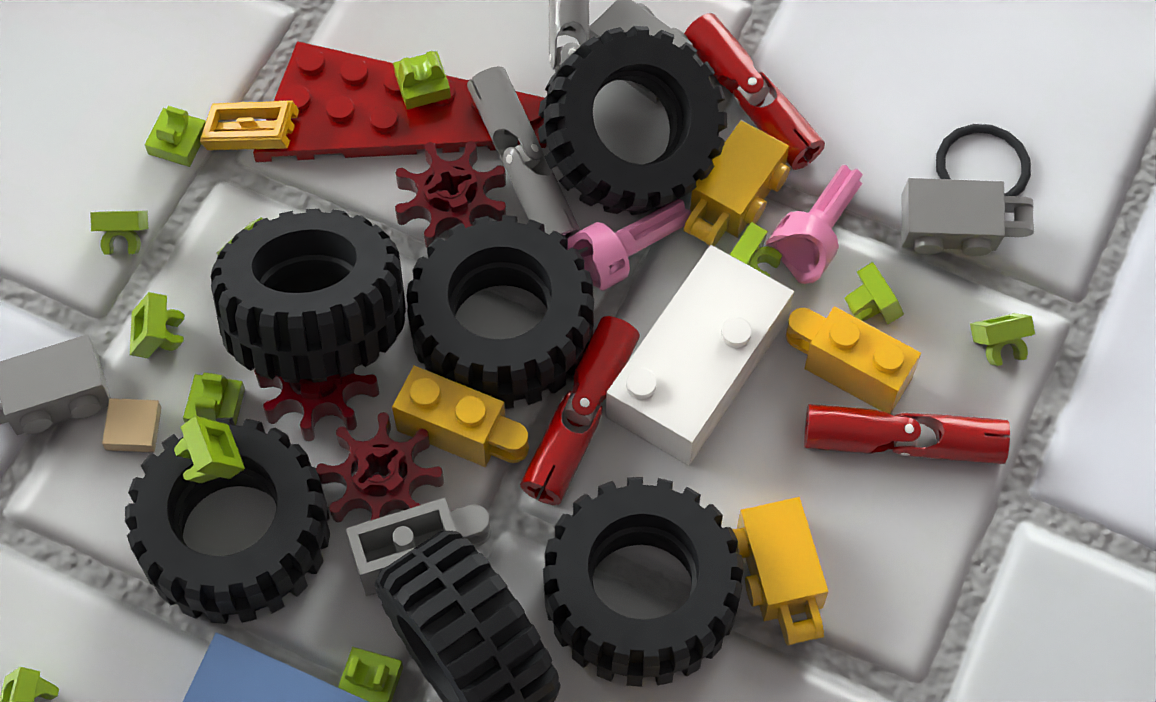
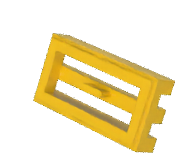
M293 101L212 103L200 142L206 150L288 148L290 140L286 134L293 132L295 125L291 118H297L299 109ZM274 118H277V120H274V121H255V120H254V119H274ZM219 120H237V122H218V121H219Z

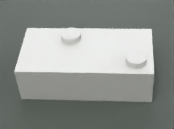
M710 245L607 391L606 417L690 466L788 320L795 291L715 246Z

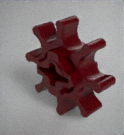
M429 142L424 147L426 161L430 165L428 170L415 174L404 168H398L395 172L398 188L416 193L413 200L399 203L395 206L397 223L405 225L417 218L429 221L430 225L424 231L426 248L441 233L460 223H463L464 227L467 228L472 226L475 218L489 216L496 221H502V215H506L505 202L491 200L486 196L488 191L506 185L505 168L502 165H498L488 172H479L473 169L472 166L478 160L475 142H467L464 154L454 161L441 159L437 155L435 144Z
M255 372L260 388L275 387L282 390L276 398L263 404L267 421L270 424H275L287 413L296 412L302 414L303 418L300 421V428L303 439L308 442L315 439L314 427L325 416H337L343 420L347 430L352 431L356 429L355 412L346 405L347 401L356 395L363 394L374 398L380 393L377 377L373 374L361 376L353 373L344 377H340L337 374L327 377V381L313 383L312 379H300L299 383H288L282 377L275 376L271 380Z
M385 412L378 414V433L368 441L355 440L351 437L346 427H339L336 430L337 440L342 448L350 452L348 458L340 465L331 466L320 463L316 466L321 484L336 482L343 484L347 488L342 498L329 505L332 519L339 523L348 512L358 508L368 510L372 514L371 520L384 517L392 510H406L419 506L420 504L411 498L416 488L422 485L443 486L444 477L441 467L423 468L414 463L418 453L430 447L429 434L426 429H419L414 437L406 442H396L389 437L391 423L389 415Z

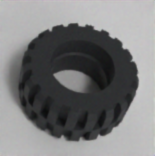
M633 26L627 32H624L621 27L607 30L600 37L596 38L594 36L583 43L560 65L558 71L550 78L545 88L548 93L540 102L538 116L544 118V125L538 129L540 143L548 144L550 152L544 157L549 168L552 169L557 166L563 174L559 182L567 191L573 187L580 191L582 194L579 200L589 206H593L596 203L604 205V212L619 214L622 211H629L631 215L646 213L651 209H659L685 196L697 187L696 181L698 179L703 180L707 178L715 167L712 159L721 155L725 143L723 138L718 137L719 132L727 128V113L719 112L718 104L725 100L721 86L713 88L709 77L715 72L709 63L705 62L700 66L693 58L697 50L689 43L685 42L680 47L673 44L674 34L660 30L654 36L649 35L648 26ZM615 80L638 83L654 93L662 103L668 116L670 134L666 150L656 160L646 164L625 161L613 154L601 141L594 124L593 105L598 92L608 83Z
M320 208L306 209V213L293 214V211L279 213V218L272 220L264 218L255 222L251 230L243 229L237 233L231 241L232 244L227 243L221 250L212 267L210 276L212 282L211 289L224 347L229 354L235 357L237 362L248 370L252 371L255 368L257 374L271 380L278 376L288 383H299L300 379H312V382L316 383L327 381V377L337 374L340 377L353 374L356 367L363 365L366 368L374 363L380 356L379 352L386 353L396 341L405 323L406 305L399 251L396 244L390 240L389 235L377 225L373 226L368 219L359 215L352 218L345 211L333 209L331 213L321 212Z
M502 215V221L490 222L489 216L475 218V225L467 228L464 227L463 223H460L448 230L449 238L445 241L441 237L436 238L427 247L428 258L424 256L418 258L412 270L413 280L408 283L406 298L411 338L417 359L420 363L425 364V370L504 401L505 409L514 408V401L526 399L528 405L542 401V392L549 389L551 393L555 394L566 385V373L574 376L575 370L593 336L594 297L590 272L584 269V259L575 248L568 250V239L557 231H552L550 235L545 233V224L529 219L527 224L518 223L517 216ZM501 285L524 289L540 299L547 308L546 315L533 329L508 339H490L476 335L463 327L455 317L461 305L470 296L488 287Z
M232 417L217 418V422L229 425L245 469L231 479L218 477L204 483L185 480L183 473L194 464L192 458L176 456L174 448L182 438L178 439L173 434L161 443L164 451L158 457L150 453L141 464L145 473L144 478L135 477L132 480L128 494L133 503H129L125 507V523L130 530L127 535L130 548L150 584L154 585L159 596L170 606L178 604L183 614L195 619L201 617L202 612H205L211 623L226 624L229 615L238 614L241 623L257 620L255 611L268 607L271 614L285 607L282 600L285 595L291 592L294 596L298 597L308 587L305 574L307 572L311 574L318 573L324 561L320 549H325L329 545L330 530L327 521L330 519L316 468L311 466L308 454L299 444L291 445L288 435L276 427L271 428L268 433H265L263 424L260 421L246 419L243 426H236ZM237 486L251 487L265 492L274 499L276 513L271 526L263 537L243 551L224 556L206 555L190 549L183 539L185 524L193 509L204 498L218 490Z
M627 477V486L616 488L613 481L598 486V497L592 500L588 494H584L573 502L572 516L562 514L554 526L555 538L549 539L544 553L545 568H543L544 598L548 620L554 624V635L562 647L568 645L571 647L572 659L580 666L585 668L589 663L597 667V676L610 682L613 680L614 674L627 676L626 686L642 687L643 678L655 677L656 684L659 686L672 683L674 673L682 671L685 676H689L700 669L701 661L704 657L712 659L722 648L723 638L730 635L735 622L743 587L741 581L744 568L742 555L736 553L738 540L731 527H721L723 514L713 504H709L705 509L699 505L701 494L689 487H686L683 493L672 490L673 481L658 478L657 486L643 485V477ZM633 545L657 547L670 553L683 564L691 577V591L687 601L668 615L654 619L626 617L610 609L595 593L593 576L596 567L609 554L624 547Z
M439 531L379 572L375 581V587L377 588L376 593L382 601V607L390 618L396 633L405 644V648L421 669L424 677L435 689L442 702H554L561 687L558 681L559 675L552 664L553 660L548 650L540 640L539 633L535 626L531 624L525 614V610L509 591L507 584L501 576L493 570L490 562L484 555L479 553L467 538H463L461 533L457 531Z

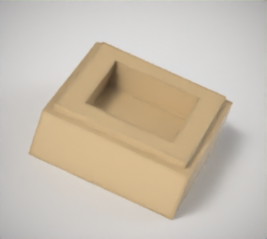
M109 398L102 441L105 450L155 453L162 409L159 400Z

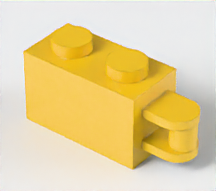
M740 120L725 141L721 155L712 159L715 167L707 178L696 181L697 187L691 193V214L684 225L683 231L702 240L709 246H715L725 231L738 238L747 224L751 222L756 224L765 210L767 201L764 199L771 189L778 192L789 175L791 168L786 165L789 145Z
M835 306L827 318L808 308H797L789 316L786 340L792 347L807 354L805 370L882 412L892 413L913 378L921 352Z
M413 365L392 405L396 430L398 432L414 437L419 429H426L429 434L430 445L483 467L487 466L491 456L510 463H518L526 458L529 452L527 429L521 423L506 418L504 401Z
M800 497L741 509L737 528L733 529V532L738 540L736 553L742 555V559L746 558L750 576L745 577V587L751 606L760 607L764 622L778 619L787 646L823 638L824 629L819 609L823 608L829 591ZM805 612L806 620L792 621L791 615Z

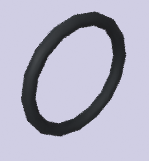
M970 124L955 129L943 139L936 153V172L940 179H951L946 170L945 159L950 146L960 137L973 133H984L1004 139L1015 149L1021 160L1020 178L1012 189L1004 193V196H1018L1025 190L1031 177L1030 157L1023 143L1009 131L989 124Z

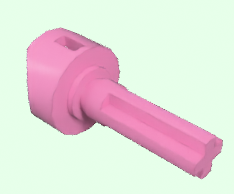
M842 165L808 213L801 211L788 213L766 241V246L773 247L782 254L781 261L790 270L798 283L808 284L817 281L837 254L839 244L832 228L862 185L860 182L862 173L858 169L851 171L847 165Z
M677 199L615 233L604 223L596 222L567 238L568 250L571 248L580 250L588 247V250L580 253L584 259V269L590 272L593 286L605 291L628 277L630 271L628 257L684 227L691 211L685 209L683 200Z

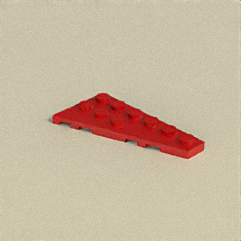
M297 41L274 98V101H293L299 109L297 118H291L295 125L293 132L286 134L290 140L288 148L254 149L253 155L255 162H272V157L296 156L297 160H315V155L340 153L345 158L416 155L417 150L425 149V145L429 142L434 143L436 149L442 148V153L460 152V147H465L469 141L475 142L477 147L487 146L490 151L497 150L468 90L467 82L469 80L446 75L450 86L451 98L406 109L394 73L393 63ZM516 91L541 148H546L547 143H540L538 129L544 125V118L538 116L540 102L544 97ZM274 118V119H266V121H274V120H277V118Z

